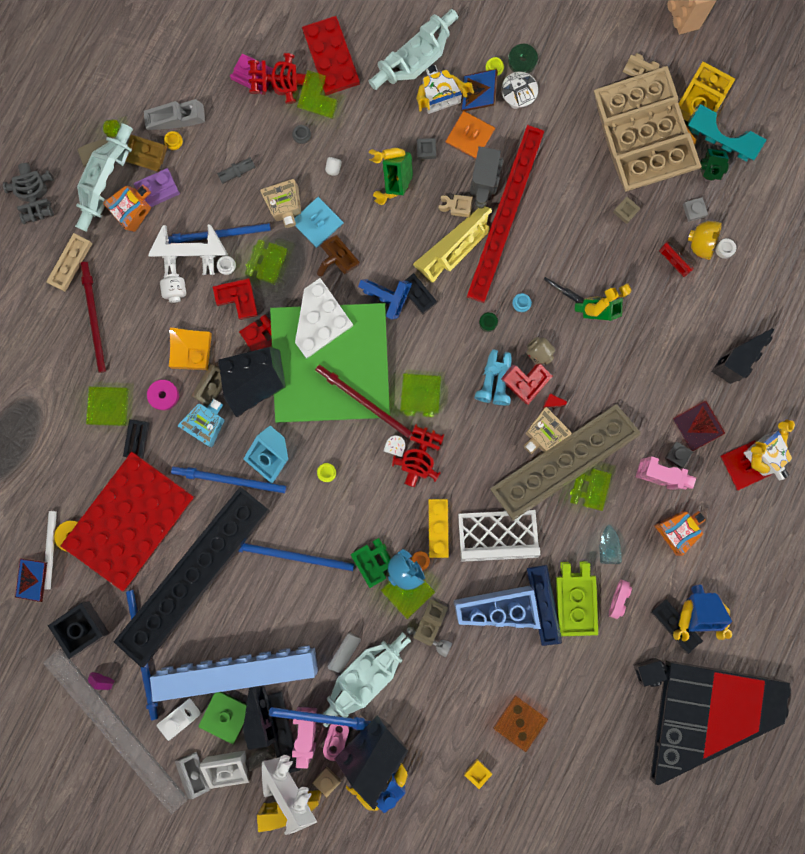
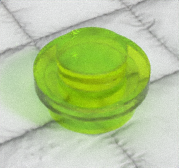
M114 119L106 120L103 125V132L107 137L116 138L120 129L119 122Z

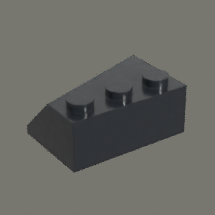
M267 347L218 359L223 396L236 417L241 416L243 412L254 408L259 402L270 398L286 387L279 349Z
M377 715L334 759L353 789L375 810L378 805L376 801L382 792L385 793L388 788L387 782L391 775L399 769L408 753V749L390 724Z

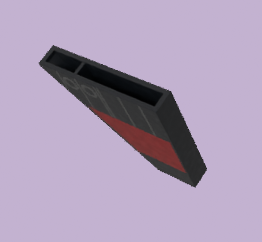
M666 660L667 674L665 675L667 680L663 681L650 780L655 785H661L785 724L789 714L787 703L788 698L791 696L790 683L779 679Z

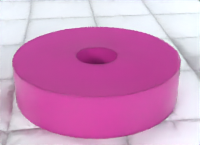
M157 380L148 388L147 399L152 407L166 411L172 409L177 404L179 391L170 381ZM162 392L166 393L165 398L160 397Z

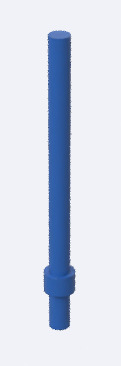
M270 223L215 230L218 238L271 231ZM208 231L181 235V233L172 234V236L168 237V242L170 244L205 240L208 238Z
M173 466L171 474L186 476L187 479L193 480L198 478L279 493H286L287 488L284 485L197 471L196 468L191 467L186 469Z
M272 707L269 710V715L273 717L349 726L355 730H363L371 722L360 717L352 719Z

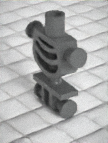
M19 164L20 175L12 177V183L3 182V189L5 193L13 191L20 200L29 202L28 204L17 206L18 211L21 212L19 214L21 222L26 224L27 221H37L36 217L43 220L45 216H54L51 202L47 198L37 201L47 192L45 182L54 180L49 170H46L45 174L40 175L37 171L31 172L30 164Z

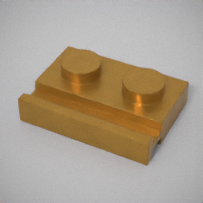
M131 134L128 147L132 151L128 153L126 162L160 172L167 146Z

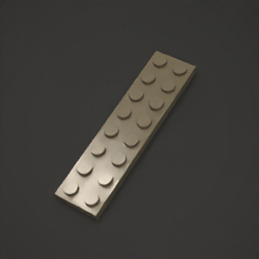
M616 404L490 488V490L512 521H514L640 436L641 432Z

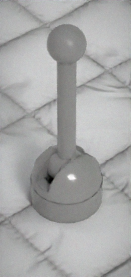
M413 627L407 628L409 635L415 634L416 631H414ZM441 640L439 642L434 641L433 645L436 646L437 652L446 658L452 643L447 640Z

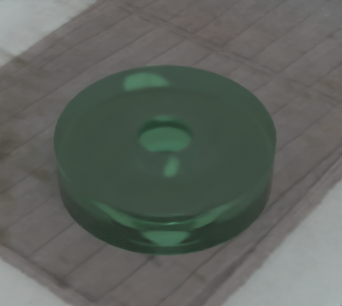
M528 44L514 46L508 57V65L513 72L529 74L535 69L538 61L536 50Z

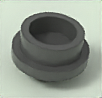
M298 125L294 128L292 136L295 142L304 144L310 140L311 132L308 127Z

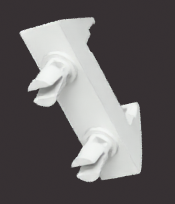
M163 225L149 252V256L164 258V275L170 274V268L172 274H177L176 258L182 256H200L203 264L202 274L207 275L209 266L210 275H215V256H228V253L211 225H207L208 244H169L167 226Z
M287 755L262 762L264 797L273 795L284 816H286L287 828L284 832L285 835L295 833L317 823L316 818L307 805L311 797V793L308 794L309 788H297L288 772L293 761L289 762L290 757Z

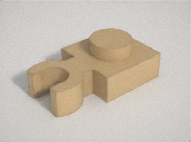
M454 195L452 200L448 196H441V201L447 202V204L444 206L439 205L440 211L447 212L451 210V215L470 217L473 197Z

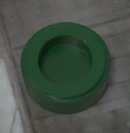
M491 312L484 313L479 320L480 328L485 332H492L496 329L498 325L497 316Z

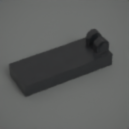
M667 599L651 611L672 637L676 630H680L678 625L681 615ZM686 629L689 633V639L682 641L681 633L680 639L675 641L689 654L703 640L695 631L689 632V629Z

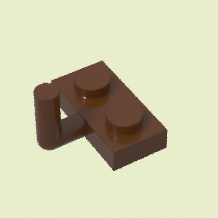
M335 235L324 241L321 245V248L329 257L322 261L317 275L322 277L328 266L333 263L345 275L358 267L360 262L341 239Z

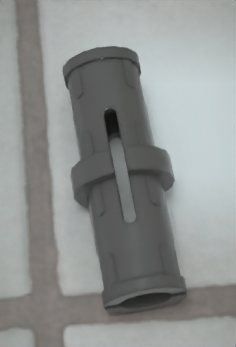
M248 157L237 164H231V167L217 174L222 184L235 177L240 178L241 174L256 167L251 157Z

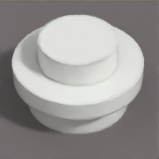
M223 256L217 261V269L221 274L229 275L234 272L236 263L233 258Z

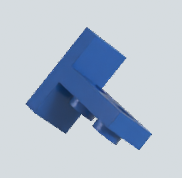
M368 279L360 280L358 287L364 289L363 293L370 296L376 295L380 297V301L390 304L386 317L396 319L400 315L412 283L406 280L399 281L395 292Z

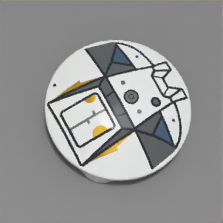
M514 72L504 79L501 91L505 101L512 108L517 109L530 105L536 99L538 85L536 80L528 73Z

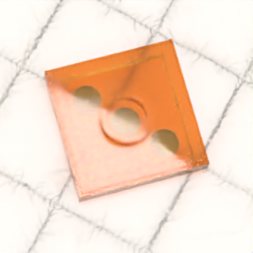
M515 695L493 726V729L524 752H527L548 721V718Z

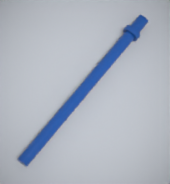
M246 543L238 550L241 553L243 551L348 571H353L354 568L353 563Z
M134 590L126 592L131 619L138 612ZM147 663L144 668H140L147 699L146 709H149L152 721L159 719L157 712L158 702H153L151 676Z

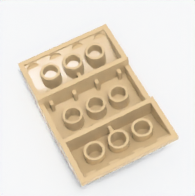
M668 66L594 90L608 148L625 192L701 168L691 134L687 131L678 104L679 98Z

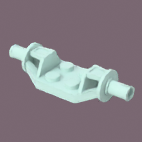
M450 9L442 18L435 14L432 15L430 20L420 27V32L397 52L392 51L384 61L380 60L378 62L380 71L368 80L371 87L377 90L387 80L395 84L397 80L415 79L443 54L446 39L450 35L448 27L458 20L455 10ZM435 32H437L439 35L437 40L433 35ZM398 67L402 71L393 72L392 69Z
M121 123L116 138L107 137L108 143L92 152L77 185L80 204L76 206L81 209L82 213L75 227L83 231H88L87 229L93 217L102 218L101 213L105 207L103 203L106 199L101 197L100 193L106 187V180L114 169L113 164L123 166L128 153L132 151L126 144L133 131L128 125Z
M402 632L391 645L383 641L380 645L365 649L337 678L333 692L327 698L330 707L323 715H341L347 718L348 714L366 707L393 679L398 664L403 661L399 653L411 640L407 637L401 642L406 637ZM384 649H386V650H385L384 652H382L379 656H377V657L375 656V655H377L378 653H380L381 651H383Z

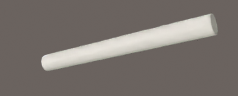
M49 511L42 589H51L56 511Z

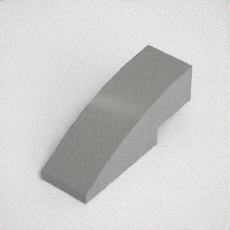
M194 99L181 104L174 101L145 110V128L147 130L173 129L204 123V106Z

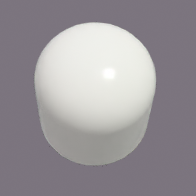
M328 157L325 167L326 172L332 176L338 175L342 161Z

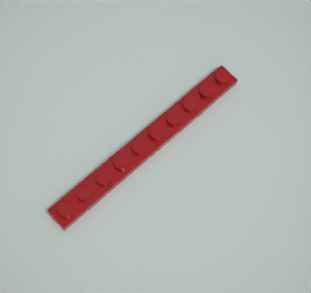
M529 125L525 129L466 298L484 303L544 130Z

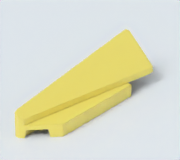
M478 208L470 217L466 218L414 262L415 268L431 282L437 279L444 268L451 271L488 234L489 226L487 225L488 215L492 213L491 208Z

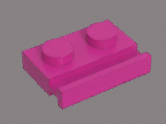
M242 54L230 78L251 89V84L248 83V80L252 79V76L248 75L250 70L248 61L255 59ZM261 62L257 65L258 70H261ZM266 65V74H271L273 68ZM266 82V88L269 86L270 82ZM258 85L260 94H262L261 85Z

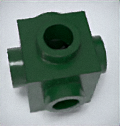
M707 149L705 158H702L700 161L701 168L699 169L705 179L710 181L715 179L721 180L723 174L727 173L729 167L727 152Z

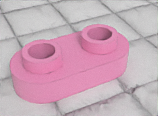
M621 579L618 582L609 609V617L618 619L624 615L626 609L624 603L632 591L628 581Z
M330 725L323 747V754L328 760L335 761L334 758L344 749L349 726H341L343 731L337 732L336 727L341 725ZM336 746L337 751L332 752L330 747Z

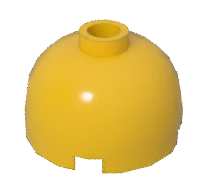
M705 221L700 223L695 230H691L688 241L691 242V249L695 255L711 260L714 253L712 250L717 244L722 223Z

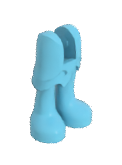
M492 349L483 375L486 376L481 390L476 391L474 398L481 402L490 403L494 377L498 375L492 403L495 405H510L511 399L506 395V384L501 378L511 367V353L505 352L502 363L496 362L498 350Z

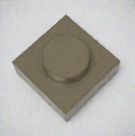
M626 197L613 213L628 224L641 208Z

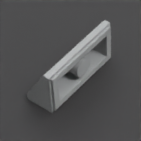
M348 632L329 663L328 669L341 673L361 642V638Z
M197 752L175 760L188 799L192 800L210 791L200 769V760Z

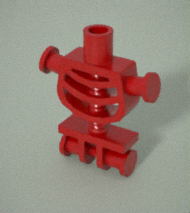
M290 53L283 54L284 62H277L271 74H266L265 60L261 61V70L257 69L259 61H248V65H250L248 75L252 76V79L248 80V83L251 84L249 93L259 94L258 85H261L262 95H265L267 92L266 82H271V86L276 94L286 96L285 104L296 102L293 94L297 90V85L307 86L308 76L307 74L296 73V65L292 64L294 55ZM281 68L278 75L275 74V70ZM284 69H288L286 75H283Z
M415 424L412 435L414 433L420 435L421 439L411 436L410 441L420 444L419 449L407 450L403 458H397L394 455L392 462L393 467L394 465L402 466L401 470L408 473L404 484L414 488L418 477L426 479L429 476L434 479V482L438 479L441 472L437 473L432 470L434 460L426 453V449L429 447L439 451L440 446L431 442L434 440L441 445L445 435L437 434L435 430L429 433L427 432V427L423 429L418 427V424ZM424 436L430 437L429 442L423 440ZM410 453H417L416 457H407ZM424 456L430 460V466L423 460ZM414 461V464H405V462ZM421 464H423L428 469L427 472L423 468H421Z

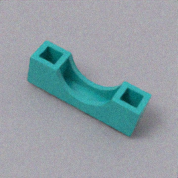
M701 104L697 105L686 124L692 134L698 136L700 133L706 136L704 140L711 144L716 142L721 144V149L728 153L732 151L738 153L737 157L745 162L755 160L767 139L752 131H746L735 138L726 137L717 127V113Z

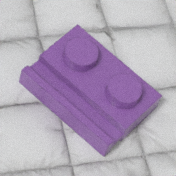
M168 168L134 183L136 190L143 184L151 191L145 199L151 207L180 194Z

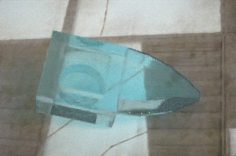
M607 525L604 529L601 543L599 544L601 564H620L622 562L619 537L611 525Z

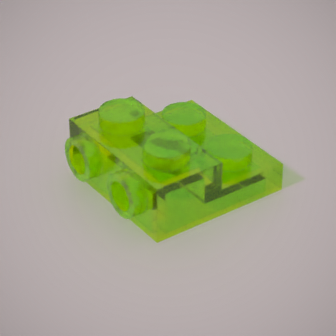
M403 373L400 412H404V415L415 416V413H422L423 417L438 415L441 376Z

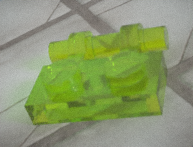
M258 239L257 244L253 246L251 259L247 261L245 275L252 277L253 272L258 271L257 279L275 285L288 250L270 242L268 248L265 249L263 248L265 242ZM260 255H263L264 258H263L262 263H261V265H260V264H258L257 262H258V259H259Z
M591 469L590 476L583 473L577 477L574 488L570 492V503L577 505L579 498H583V507L603 511L612 474ZM583 481L588 482L586 493L581 491Z

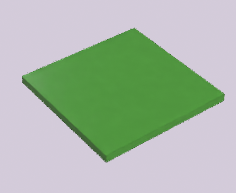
M385 303L340 305L354 326L309 358L304 356L295 343L301 307L270 308L272 348L280 350L286 385L284 389L274 394L275 423L379 418L336 385L328 383L325 377L315 371L319 364L331 373H336L340 380L390 415Z

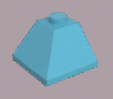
M272 426L267 427L256 436L243 458L270 483L276 480L288 461L285 438Z

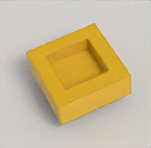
M476 759L466 770L464 776L480 789L492 776V772Z

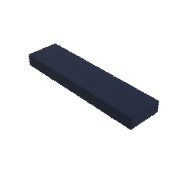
M547 565L527 568L530 587L534 590L541 628L538 629L541 645L561 644L562 639Z

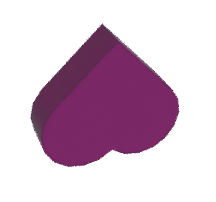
M91 672L87 680L97 690H110L115 682L112 678L96 672Z

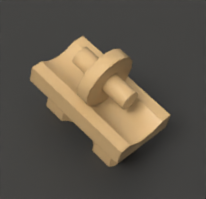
M636 53L634 56H630L623 72L635 77L660 68L659 63L655 61L645 62L643 61V56Z

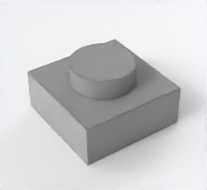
M703 197L687 201L683 204L688 222L705 218L708 215Z

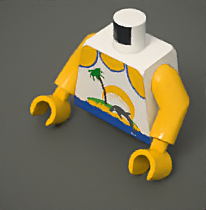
M431 65L426 69L428 76L423 78V84L419 86L416 99L419 112L422 111V108H427V113L430 114L461 103V93H463V97H467V93L471 92L473 94L474 90L472 83L462 82L454 75H450L448 70L438 72L436 65Z
M786 419L784 422H780L778 424V428L781 429L780 431L764 435L744 452L751 462V467L760 472L761 475L766 476L774 473L779 481L789 476L784 466L792 459L788 451L787 439L788 432H791L795 427L794 421Z

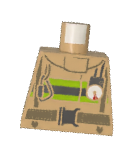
M295 179L261 189L263 198L275 220H283L285 228L295 226L294 216L301 214L299 188Z
M546 407L526 431V435L530 440L524 445V448L530 454L538 447L543 452H546L572 433Z

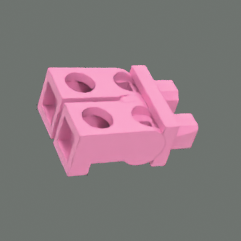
M652 456L640 460L635 477L658 485H667L666 488L670 490L693 489L696 477L687 475V469L668 468L659 465V459Z
M298 707L296 710L317 714V708ZM293 719V724H298V736L294 743L292 757H296V768H308L316 750V742H314L316 722Z

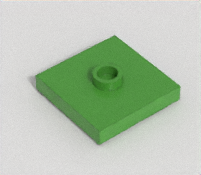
M216 692L198 727L234 744L244 725L247 704L224 692Z

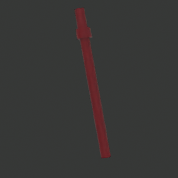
M81 262V282L85 289L98 373H104L106 368L92 289L94 284L93 277L90 276L88 262Z
M320 364L317 366L315 371L325 377L328 383L336 385L405 437L409 438L412 434V431L340 380L336 373H331Z

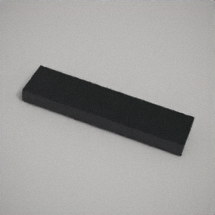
M283 691L267 694L270 708L287 709ZM273 717L278 741L273 743L276 757L289 756V762H293L288 772L300 771L301 768H296V757H292L295 741L290 720L288 718Z

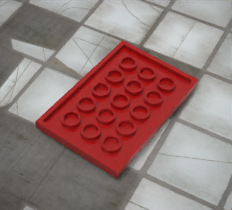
M131 452L60 547L124 592L195 496L137 454Z

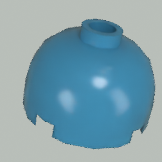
M404 549L391 558L388 564V579L393 586L397 585L401 589L411 590L425 582V575L417 561L414 563L409 559L412 555Z

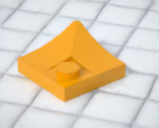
M170 328L169 367L171 369L208 370L212 334L207 331Z

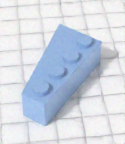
M530 586L454 600L456 617L460 625H493L496 627L512 626L516 628L530 627L541 629L534 590Z

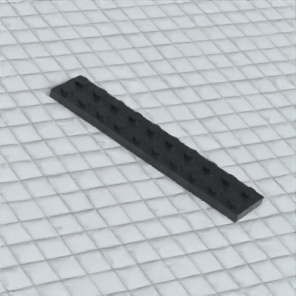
M239 487L113 642L136 664L144 668L270 510L242 487Z

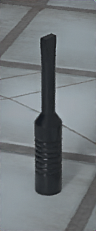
M544 278L546 282L562 291L563 295L575 302L584 301L583 297L570 289L563 288L550 279Z

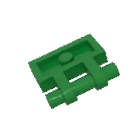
M380 538L372 541L376 549L371 551L369 546L366 545L350 554L369 588L387 579L383 571L388 569L391 558L386 551L385 543L382 544ZM380 554L385 564L379 566L374 556Z

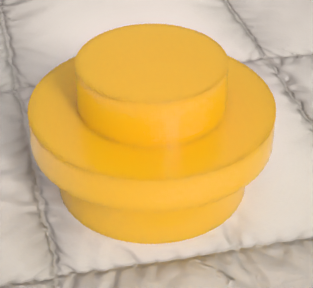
M170 131L164 137V144L170 150H177L182 146L183 138L178 132Z

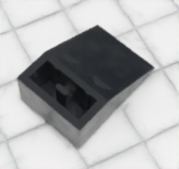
M771 328L722 355L711 372L730 384L747 378L753 370L751 368L753 363L761 358L763 354L761 350L773 339L771 335L774 329Z

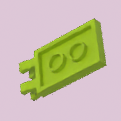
M579 561L581 573H571V564L560 562L562 576L556 577L557 618L561 637L598 635L596 576L590 575V563L588 561Z

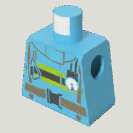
M215 399L212 400L208 408L200 403L197 404L179 423L178 427L207 446L213 447L225 420L217 415L223 404Z

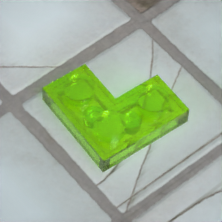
M307 70L297 108L333 119L338 100L321 95L326 76Z

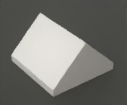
M245 751L208 756L200 763V769L209 789L249 783Z

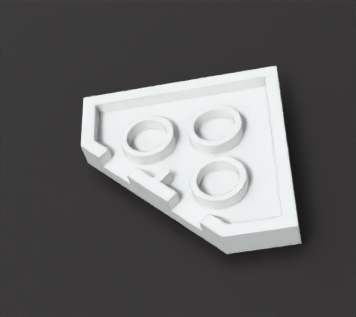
M321 278L304 289L295 340L296 345L304 356L309 358L354 326Z

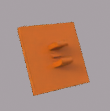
M463 111L445 142L476 159L478 147L486 146L495 127Z

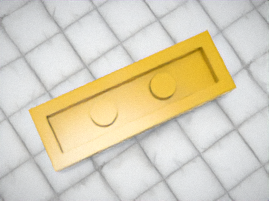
M429 499V558H449L448 499Z

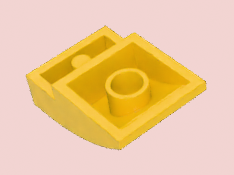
M702 62L678 103L683 119L689 121L699 104L717 112L735 78Z
M320 790L308 791V794L311 793V797L307 805L311 811L319 805L322 795ZM277 802L262 804L257 814L258 832L270 831L286 826L287 818Z

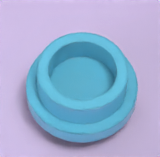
M524 293L517 294L512 302L514 309L518 312L528 311L532 303L530 297Z

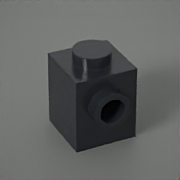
M657 658L634 664L639 684L644 687L649 685L650 687H656L661 685L662 681L667 680L665 675L667 674V668L664 662Z

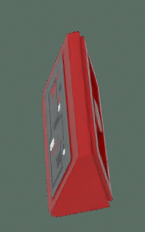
M670 242L665 243L659 250L683 277L687 276L694 269Z

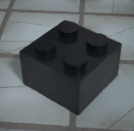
M90 601L80 603L47 625L68 659L78 656L110 634Z

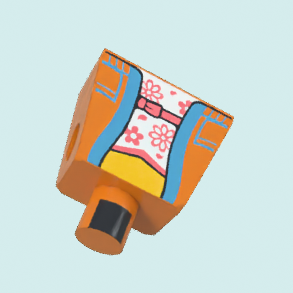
M143 184L138 190L125 186L104 201L103 204L125 230L135 232L151 210V206L145 201L151 191Z
M684 511L654 526L676 556H683L703 535L698 526L705 521V517L699 511L692 516L687 511Z

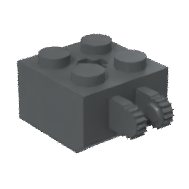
M480 146L478 147L469 193L472 197H476V207L482 209L486 206L487 200H491L492 194L496 195L503 158H500V150Z

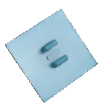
M319 197L294 218L295 226L316 248L344 224Z

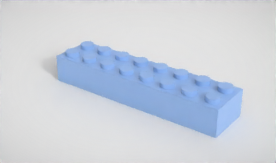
M310 645L298 647L296 651H290V648L278 650L279 652L276 654H271V651L259 653L256 657L247 654L239 656L240 658L232 660V657L220 659L216 663H213L212 660L200 662L196 666H193V663H187L176 669L173 666L163 667L150 677L153 702L315 678L318 672L315 648H310Z

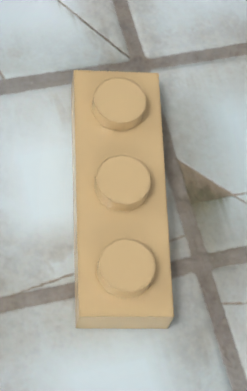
M73 233L46 282L66 292L92 243Z

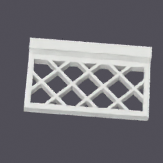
M528 510L519 516L508 529L499 522L504 516H509L506 511L458 514L461 562L538 558L540 556V547L538 545L535 510ZM523 515H531L532 523L528 528L519 521ZM485 517H490L495 521L489 530L480 523ZM463 518H471L476 523L470 531L463 526ZM516 523L525 530L519 538L510 531ZM497 524L506 531L500 539L490 532ZM477 525L486 531L480 540L471 533ZM526 532L533 537L534 545H526L520 540ZM507 533L516 540L512 546H506L501 541ZM488 534L497 541L492 547H487L482 543V540ZM469 535L477 541L473 548H465L464 540Z

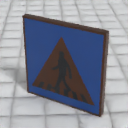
M497 69L464 76L463 82L472 83L474 93L468 92L467 97H463L462 93V112L495 106Z

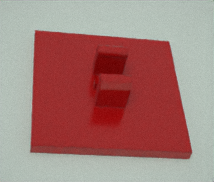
M755 440L720 456L737 491L772 475H761L760 472L751 467V462L744 454L748 448L756 443Z

